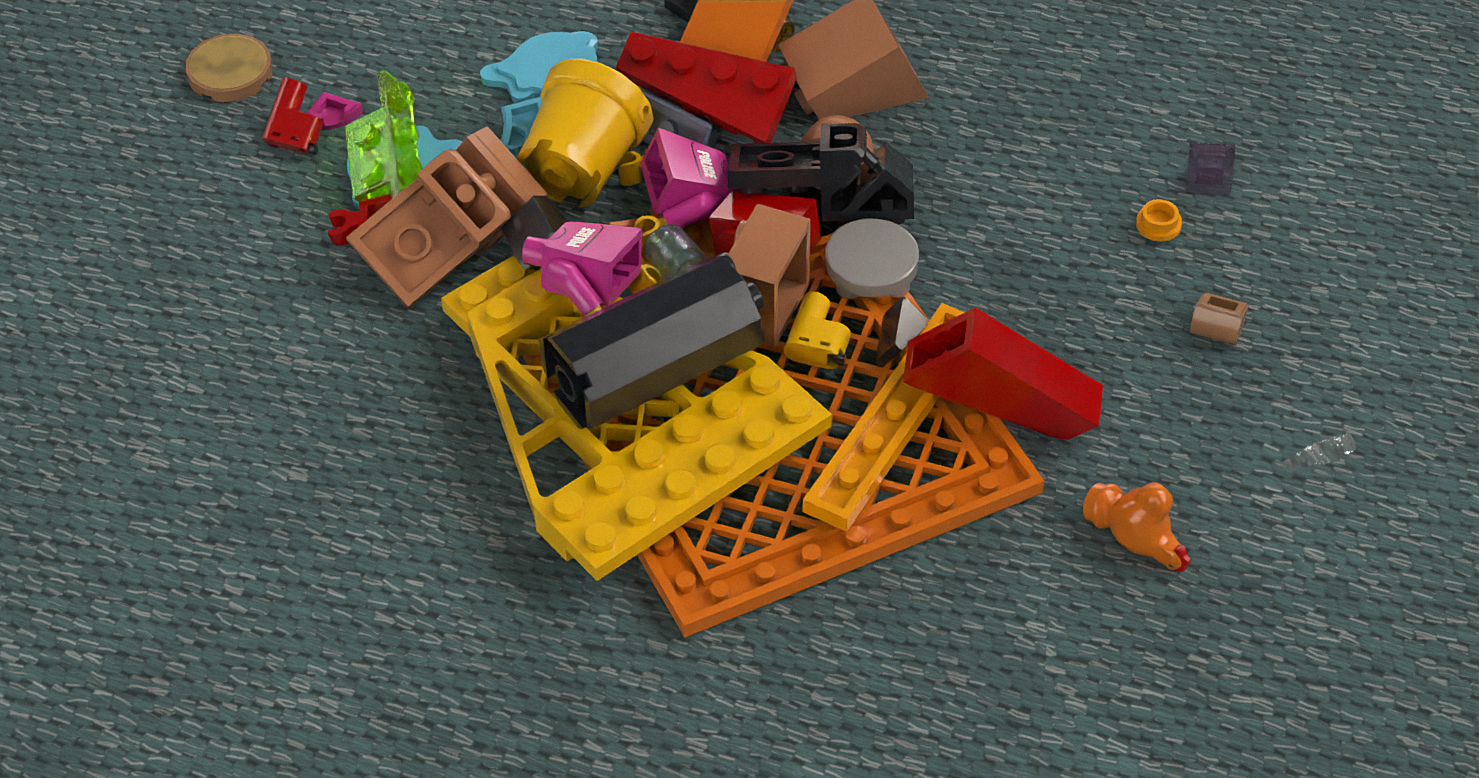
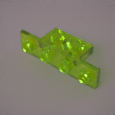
M385 69L377 73L381 108L345 126L352 196L358 203L361 200L380 197L391 193L393 199L417 178V173L423 169L418 156L417 141L419 133L414 124L412 105H414L415 101L413 93L405 82L398 81Z

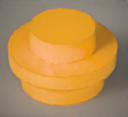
M1156 199L1146 203L1139 211L1136 227L1139 233L1147 239L1159 242L1169 241L1179 235L1182 228V217L1179 214L1178 208L1173 203L1167 200Z

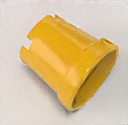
M582 58L566 59L552 66L548 72L540 94L542 104L527 139L518 153L517 160L524 164L527 171L548 193V199L561 202L567 196L582 199L578 207H587L595 203L602 188L626 153L642 142L649 132L654 118L650 102L643 92L622 73L602 63Z

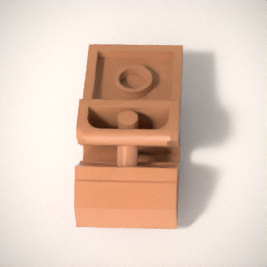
M486 126L467 136L456 150L447 149L417 173V178L346 238L348 243L409 310L474 254L478 257L503 238L505 235L501 227L533 196L547 197L548 193L489 127Z

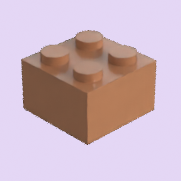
M757 204L747 221L742 220L739 223L734 237V245L727 254L733 260L737 272L743 277L746 284L752 282L759 289L764 300V308L758 311L761 316V327L765 335L762 346L775 349L809 286L810 219Z

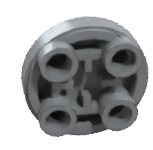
M860 219L849 222L838 228L830 236L826 244V270L831 280L836 284V292L844 298L853 299L858 296L882 297L887 295L902 297L910 290V283L918 271L919 249L914 237L900 225L887 220Z

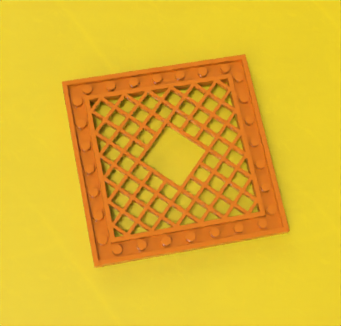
M833 233L821 237L819 243L810 253V280L805 293L819 292V289L824 286L836 287V284L829 277L825 266L826 244ZM909 291L906 295L902 296L906 297L927 318ZM888 295L882 297L858 296L853 298L858 308L847 306L850 299L841 297L839 304L830 302L831 305L828 313L834 314L831 321L840 323L844 316L866 322L861 335L851 333L848 344L855 345L856 347L851 359L846 358L844 366L838 365V368L846 370L840 384L816 378L821 367L811 366L808 375L784 370L789 360L784 354L783 349L786 344L779 341L775 349L760 345L752 349V351L757 352L758 348L781 353L777 365L799 385L836 394L829 409V412L832 414V425L834 422L855 426L861 416L838 411L843 398L848 397L868 402L867 409L894 370L891 369L894 361L899 364L907 353L908 345L883 367L859 362L864 348L877 351L879 340L869 337L871 331L874 329L876 334L880 336L885 312L901 297H891ZM794 318L790 319L786 328H792L795 321ZM523 355L527 365L542 366L540 356ZM726 363L722 364L723 366L739 369ZM712 369L686 383L695 385L692 393L695 396L701 397L704 388L715 391L728 382L709 378L713 371ZM739 369L735 378L745 371ZM854 372L878 378L873 392L849 386ZM548 383L547 390L550 393H554V390L560 388V385L557 383ZM655 397V398H653V399H651V400H661V399L658 398V397ZM939 397L926 418L934 419L929 434L916 431L910 439L912 442L924 445L919 460L899 455L893 464L915 470L909 486L883 479L847 532L822 520L818 521L796 515L801 499L810 490L806 487L812 473L821 474L827 464L817 462L823 447L838 450L844 440L828 436L831 430L829 428L818 435L809 459L788 455L768 468L764 476L758 475L745 483L759 487L753 503L727 495L714 504L708 521L694 517L637 556L681 633L686 638L1043 493L1045 481L1000 418ZM621 414L611 419L610 424H622L621 422L637 425L638 415ZM646 416L644 426L658 427L665 422L654 419L655 416ZM940 427L943 428L950 439L937 436ZM607 440L606 447L610 451L619 452L633 442ZM935 447L958 453L953 468L927 462L932 448ZM964 461H966L969 466L962 469ZM584 462L588 471L591 470L592 468L586 462ZM779 464L804 470L798 485L773 479ZM923 473L941 477L918 486ZM768 490L793 496L786 512L762 506ZM879 490L896 494L893 497L875 503ZM724 507L748 514L741 530L717 523ZM757 516L781 522L775 539L751 533ZM791 525L807 529L805 532L785 539ZM683 526L703 531L696 548ZM712 534L736 540L730 557L705 550ZM745 543L762 547L760 550L740 557ZM705 563L713 564L717 567L708 570Z

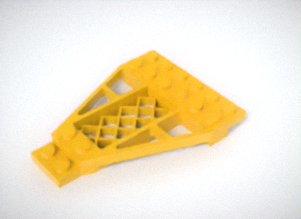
M513 255L441 297L443 311L471 338L475 353L481 361L535 519L536 531L566 561L574 558L596 581L832 427V414L769 357L750 350L726 362V364L745 372L705 397L695 396L682 384L657 396L661 400H649L623 413L638 415L637 425L610 424L611 420L593 429H588L587 427L578 429L559 405L555 394L547 390L548 383L559 384L556 374L547 378L542 366L521 365L519 363L520 355L540 356V338L588 316V314L583 316L568 296L546 291L542 287V268L537 271L534 269L525 270L519 264L516 256ZM618 297L613 303H615V302H617V301H619V300H621V299H623V298ZM500 379L544 421L542 424L524 435L518 434ZM646 416L673 417L658 427L644 426ZM560 437L592 469L550 496L542 497L538 492L527 456ZM607 440L633 442L619 452L610 451L606 447Z

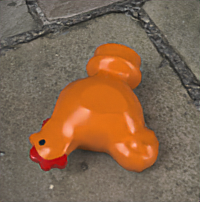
M1152 482L1143 487L1133 488L1126 494H1123L1121 488L1116 484L1106 485L1104 483H1097L1088 491L1083 503L1085 519L1093 522L1099 529L1110 527L1112 534L1124 548L1132 553L1154 558L1172 571L1184 572L1191 562L1186 548L1177 541L1171 532L1169 511L1173 506V497L1163 485Z

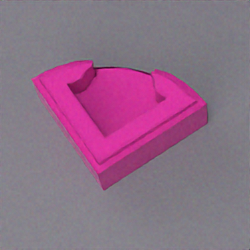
M323 92L307 113L324 121L322 130H331L351 123L363 113L361 103Z

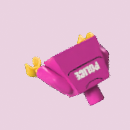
M660 128L657 129L648 149L645 150V155L640 156L639 153L634 151L626 153L619 164L620 183L624 186H633L639 184L644 178L654 214L664 216L660 219L648 215L641 216L635 222L634 227L642 228V252L649 253L658 250L662 244L661 233L670 229L673 233L697 221L710 222L709 217L730 192L739 191V189H728L727 171L729 164L724 153Z
M570 221L565 222L549 239L527 237L522 250L524 264L542 267V287L546 291L568 296L583 316L602 309L600 305H611L628 286L634 294L661 281L660 271L656 267L649 264H641L642 228Z

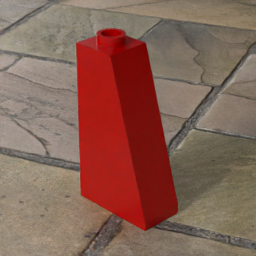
M976 307L909 340L903 382L911 387L1056 439L1069 440L1099 427L1103 385Z

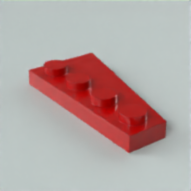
M632 31L616 65V70L635 85L665 99L670 98L682 104L686 111L698 117L702 114L720 123L722 129L734 135L740 133L752 139L754 143L772 142L797 78L795 68Z

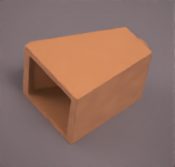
M853 0L778 45L786 59L780 65L795 68L797 78L794 86L798 84L800 89L794 92L799 104L806 115L814 112L819 120L831 115L853 117L929 98L902 47L873 0Z

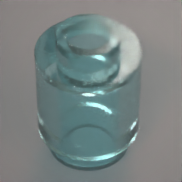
M667 224L656 229L648 237L644 247L646 258L659 270L664 279L706 259L703 251L680 226L675 224Z

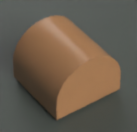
M1205 292L1195 306L1190 333L1237 345L1249 305Z

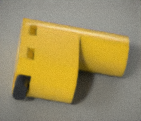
M808 292L804 295L783 350L784 354L792 361L825 369H836L838 365H845V351L851 338V331L844 324L825 320L831 305L830 300L825 295L819 292Z

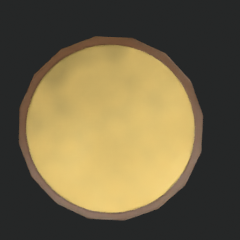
M236 33L218 35L203 41L191 51L186 59L187 80L193 91L200 96L202 94L211 96L212 100L219 102L238 101L255 95L262 89V84L267 78L269 81L272 76L271 54L263 42L252 36Z

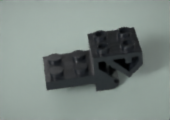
M821 124L820 141L732 144L727 171L728 189H739V192L744 194H759L765 192L766 188L785 187L787 192L804 193L812 190V187L821 186L822 222L832 221L833 225L840 227L860 219H882L898 225L904 223L905 219H914L913 164L886 141L872 153L867 148V133L861 124Z

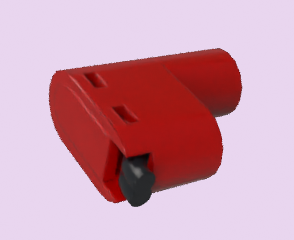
M282 78L262 141L270 145L317 155L318 147L316 145L324 121L314 115L300 112L308 88L306 84L292 78Z

